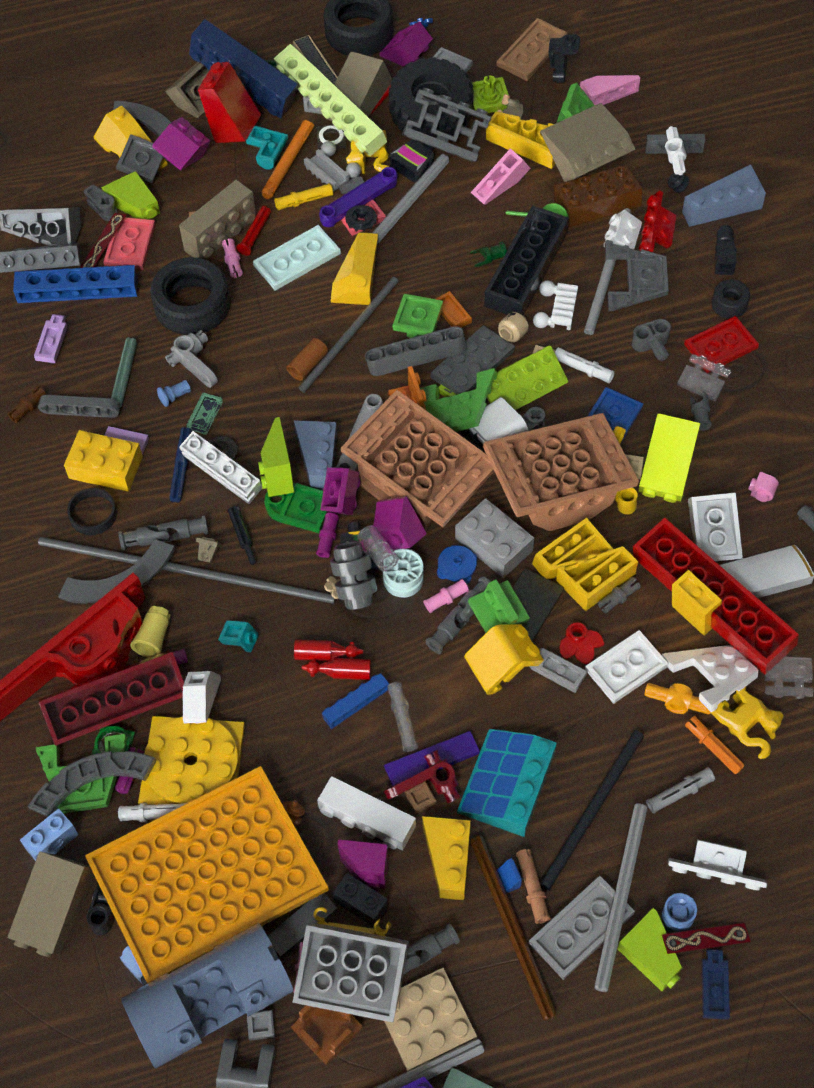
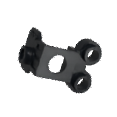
M577 34L564 35L561 38H550L548 50L550 67L556 68V70H553V82L565 83L567 55H574L579 51L580 37Z

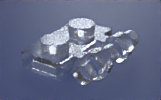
M692 354L689 362L696 365L694 368L686 365L677 385L703 396V392H706L709 399L716 402L725 384V381L718 377L722 375L728 378L731 370L725 368L721 363L715 364L708 361L702 355L699 357ZM702 368L713 371L712 375L702 372Z
M784 657L765 675V681H774V686H765V695H774L775 698L795 696L796 699L813 697V688L804 687V682L811 683L813 680L812 659ZM783 682H795V687L783 686Z

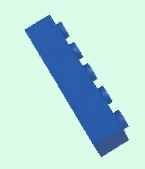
M381 673L374 675L370 681L361 684L355 691L349 692L345 698L337 700L333 706L327 707L322 713L324 721L331 729L390 690L388 681Z

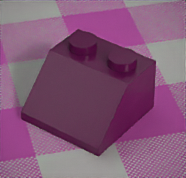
M419 21L398 31L379 55L396 64L405 66L410 62L417 61L419 55L429 48L428 44L433 38Z
M180 117L167 126L153 143L152 147L181 171L203 158L210 140L187 120Z
M327 467L320 510L353 515L357 504L355 497L360 485V472L348 468Z
M407 496L379 500L376 503L373 534L382 551L410 548L427 534Z
M338 840L340 861L352 876L375 891H378L380 888L385 889L389 863L388 846L385 844Z

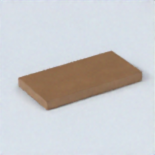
M537 18L497 60V66L528 81L549 58L550 38H561L564 35H568V33Z

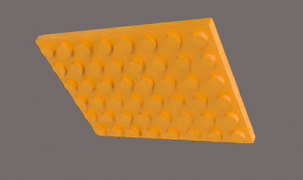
M261 766L85 855L147 984L166 973L170 974L213 950V947L259 923L263 926L329 890Z

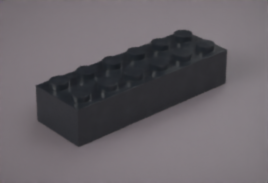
M532 205L485 290L484 307L507 315L517 312L524 316L567 235L568 217Z

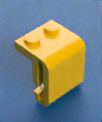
M505 624L492 627L464 656L487 695L500 691L502 687L499 683L502 680L509 682L524 667L539 666L544 661L538 647L533 644L528 636V631L521 624Z

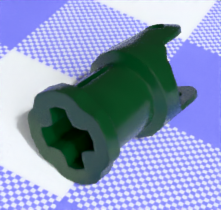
M501 241L498 245L484 246L471 251L470 254L481 253L484 258L483 262L475 264L474 267L492 263L493 260L504 258L507 249L503 241Z

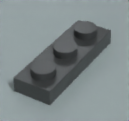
M667 134L647 135L645 154L667 153L665 144L668 141ZM679 134V138L683 140L686 153H703L705 134Z

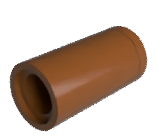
M313 338L287 365V371L293 378L302 381L328 353V348L321 340Z

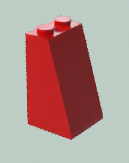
M216 62L211 66V69L198 88L213 139L216 143L246 141L261 114L230 62Z

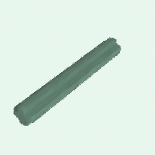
M128 337L125 340L111 399L117 400L120 403V408L122 407L137 346L135 338Z

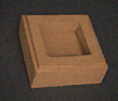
M426 781L404 792L415 814L436 804V799Z

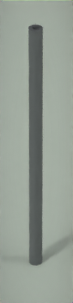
M392 277L299 386L300 391L305 393L396 286L398 283L397 278Z

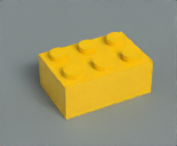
M79 430L64 467L69 479L129 492L143 455L139 443Z

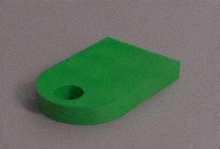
M293 482L294 493L278 495L282 500L277 503L271 501V498L274 496L268 497V492L266 493L264 500L266 512L273 520L319 533L322 529L325 515L328 513L327 511L320 510L323 496L322 490Z

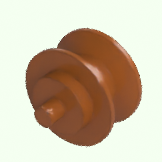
M297 800L284 802L282 805L293 825H299L302 821L300 816L305 813L304 808Z

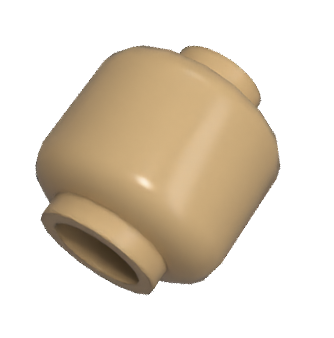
M512 312L500 321L498 325L499 335L506 341L514 343L528 332L529 326L523 315Z

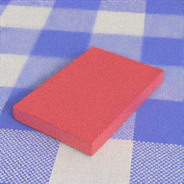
M125 217L109 242L104 258V266L135 265L136 270H143L156 226L155 220Z

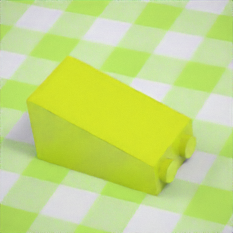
M657 414L639 485V492H642V495L651 498L655 496L663 497L665 501L671 503L681 502L700 423Z

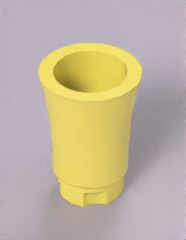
M156 606L150 607L138 633L130 644L132 650L137 654L150 658L161 653L170 619L167 609Z

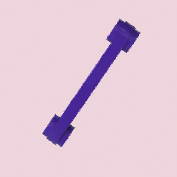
M386 167L380 173L331 204L323 206L319 213L321 224L324 227H333L336 222L346 216L350 208L357 205H365L385 191L394 188L398 181L396 170L392 167Z

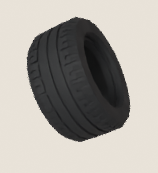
M330 0L324 9L326 40L332 48L346 56H349L350 52L366 56L378 53L387 46L393 36V10L388 0ZM353 18H368L375 21L364 27H350L342 24Z
M195 257L174 260L158 271L151 283V299L157 319L165 328L182 335H188L189 333L195 335L199 330L204 333L219 325L229 311L230 297L226 277L220 268L210 261ZM186 287H203L211 292L205 301L193 306H179L170 301L177 291Z

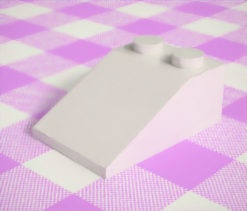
M736 493L689 498L688 505L694 543L714 561L743 559Z

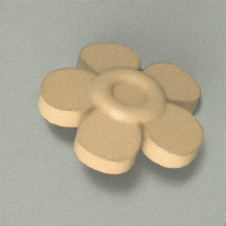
M330 576L327 578L324 588L331 593L333 598L338 599L335 583L340 581V579L336 580Z

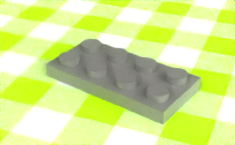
M601 876L595 879L529 940V944L563 980L605 941L615 890ZM626 904L622 925L635 913L628 904Z

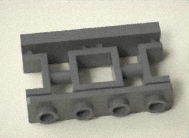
M427 88L418 90L414 102L423 105L417 123L407 120L402 135L466 160L476 162L480 147L472 144L478 126L485 129L488 127V123L491 120V117L487 115L488 112L479 108L476 111L469 108V104L459 101V104L451 102L452 98L441 94V97L433 95L434 91ZM422 97L446 105L447 108L439 106L436 115L426 112L429 102L423 100ZM458 111L480 118L482 122L474 120L471 129L464 127L462 123L465 115L459 114ZM442 112L459 118L453 136L436 130ZM423 119L432 122L430 133L437 136L434 138L413 130L412 126L419 129ZM459 133L468 136L465 146L471 148L472 151L447 142L448 140L456 142Z

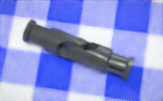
M205 515L193 520H187L186 518L158 525L137 527L136 530L128 532L118 531L122 550H126V547L140 545L142 547L151 545L154 539L168 542L190 538L191 535L209 534ZM169 528L177 530L173 535L168 533Z
M480 577L478 584L473 590H469L458 605L437 626V631L433 636L425 640L426 645L432 651L441 654L443 647L448 641L453 640L474 614L468 603L469 598L484 592L488 583L491 582L486 577ZM454 620H457L460 623L456 626Z
M450 923L446 924V928L436 934H429L409 945L404 974L441 954L443 949L453 943L456 945L460 943L458 935ZM422 950L421 954L418 957L415 951Z

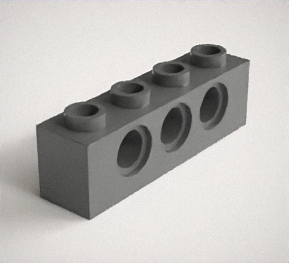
M80 243L0 250V273L80 266L83 263Z

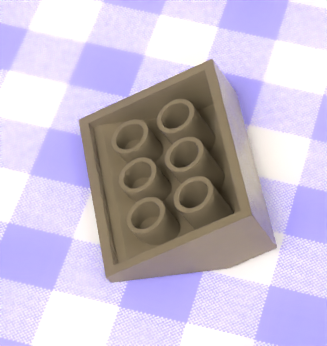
M602 103L540 131L564 182L580 178L635 150L628 132Z

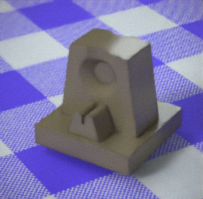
M202 537V539L196 538V542L199 543L198 560L212 563L218 548H222L223 544L218 543V540Z

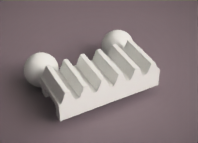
M543 281L539 287L540 293L543 296L556 294L552 317H548L544 312L536 313L533 317L534 325L538 328H544L547 325L554 328L555 324L567 326V330H570L578 286L558 283V286H555L552 281Z

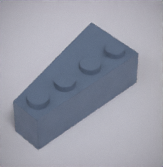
M749 165L685 196L682 213L689 227L762 209L766 192L752 166Z

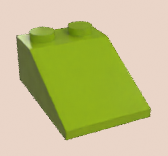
M277 417L262 448V461L258 462L260 475L264 474V476L260 477L262 489H267L268 497L294 493L290 461L280 417Z

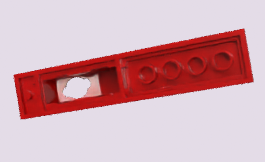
M134 573L130 574L0 680V721L53 677H64L74 685H78L125 667L130 658L128 655L132 649L130 644L143 623L138 607L142 605L146 598L139 577Z

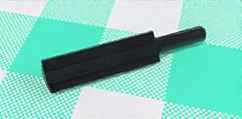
M233 506L227 512L229 513L241 548L245 549L250 564L254 565L256 564V559L251 548L253 545L240 507Z

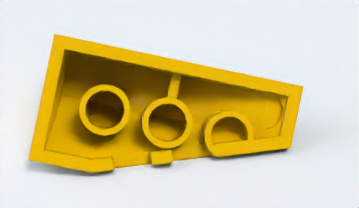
M357 234L333 282L331 303L369 305L371 303L378 234Z

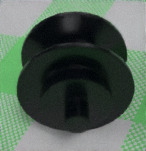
M673 173L668 179V186L673 188L676 193L684 191L689 184V177L684 175V173L681 176Z

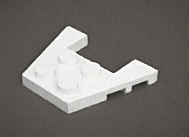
M732 645L662 654V657L668 662V668L672 672L695 666L711 682L714 688L699 693V700L710 712L715 711L718 708V704L722 701H728L730 695L736 690L741 691L758 677V669Z

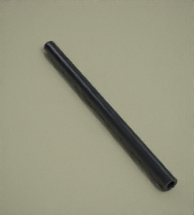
M634 730L541 880L540 886L543 889L551 890L643 740L644 735L641 732Z

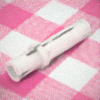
M559 347L555 351L559 362L587 373L591 378L596 377L610 383L614 377L615 371L600 366L596 361H588Z
M140 803V805L120 806L118 817L120 821L140 820V822H147L148 820L158 819L187 803L158 805Z

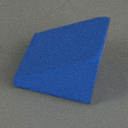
M512 858L508 859L497 869L506 893L519 889L522 883V878Z

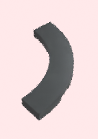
M114 101L113 110L123 106L137 123L140 122L146 125V128L158 137L171 123L164 115L150 107L133 102Z
M154 539L142 558L126 571L110 578L93 581L67 577L58 597L61 600L72 603H96L132 573L139 577L141 586L144 587L158 572H161L176 548L173 545Z
M108 751L84 757L63 768L50 782H46L33 797L28 808L48 817L71 793L92 781L113 776L133 777L146 781L157 760L149 755L132 751Z

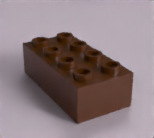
M627 165L554 185V203L560 204L566 209L569 217V227L620 213L626 208L634 209L641 207L642 187Z

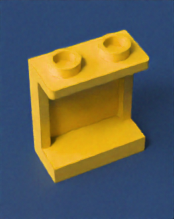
M688 570L672 584V607L705 636L712 629L711 614L722 604V600Z

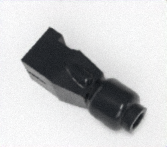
M723 225L717 231L714 274L734 275L737 249L734 244L735 234L729 225Z

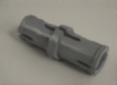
M631 577L620 587L616 586L613 588L612 593L598 601L599 608L606 603L608 604L602 609V612L608 613L619 603L623 604L627 601L628 596L641 588L639 582L631 587L637 579Z

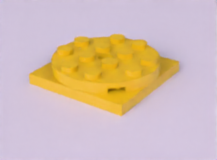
M152 716L149 740L144 754L154 757L157 761L147 780H142L138 805L140 803H147V805L189 803L238 778L245 723L208 718L207 722L196 724L184 723L183 717ZM194 755L197 757V762L193 765H187L184 762L189 756Z

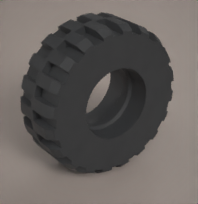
M430 57V59L420 58L415 62H410L396 73L389 87V111L393 122L398 125L402 132L406 127L407 120L417 123L423 105L414 102L417 91L423 90V88L434 91L436 95L442 94L451 97V102L459 104V101L470 105L469 108L473 110L474 91L471 80L463 69L461 70L457 64H452L446 59L440 60L436 57ZM440 103L428 105L426 112L436 115L439 106L447 108V106ZM458 111L459 114L465 115L462 126L465 127L472 115ZM442 112L436 130L450 136L453 135L459 118ZM423 119L419 129L412 126L413 130L434 138L437 136L430 133L432 122Z

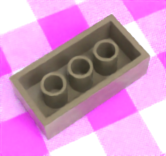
M235 180L183 221L179 227L184 251L192 257L205 260L222 247L224 240L227 242V239H231L239 234L244 227L251 224L256 217L253 191Z

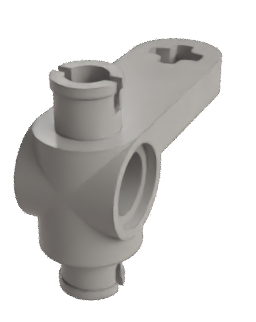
M201 330L195 335L189 333L188 335L179 336L175 339L174 346L171 347L172 352L165 356L167 362L172 367L180 362L201 382L211 388L218 382L217 378L197 358V353L203 350L202 344L208 341V337Z

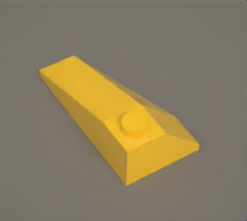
M123 106L107 113L94 135V139L105 151L109 153L112 151L118 154L119 158L130 134L152 142L133 116ZM164 158L159 167V170L168 165L167 161Z

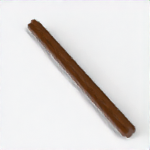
M476 836L471 839V846L542 1018L545 1021L556 1017V1011L483 837Z

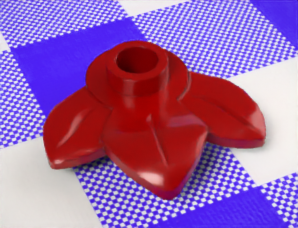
M576 622L567 627L566 637L560 642V654L563 659L575 656L581 663L589 664L594 658V648L604 646V641L598 632L588 630L582 623ZM573 633H580L581 636L576 637Z

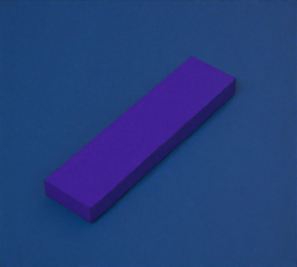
M471 731L385 764L384 769L391 785L393 786L429 767L424 756L432 751L438 750L441 759L447 758L450 765L480 754Z

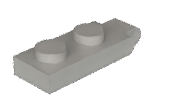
M541 648L540 655L544 661L539 666L529 667L533 671L576 693L586 677L587 671Z

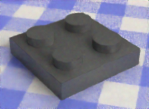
M130 134L116 169L127 174L136 171L142 180L153 183L164 157L152 147V142Z

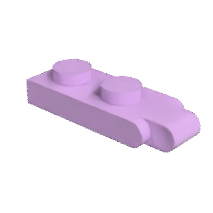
M52 314L51 319L46 320L34 354L36 361L56 363L67 330L64 315Z

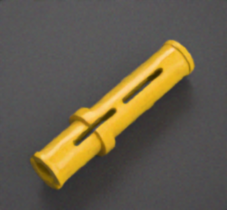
M330 183L297 193L295 191L290 192V195L274 198V202L278 211L292 206L299 207V204L333 196V190Z

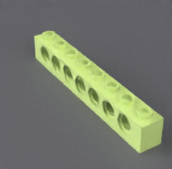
M288 45L274 58L277 64L276 69L296 82L299 92L304 97L308 96L311 104L315 108L319 107L326 119L331 118L333 125L338 130L342 129L346 138L350 142L353 140L360 152L363 153L365 151L371 156L387 142L383 131L293 45Z

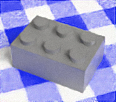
M486 498L455 525V539L475 553L481 561L502 578L508 575L533 551L534 537Z

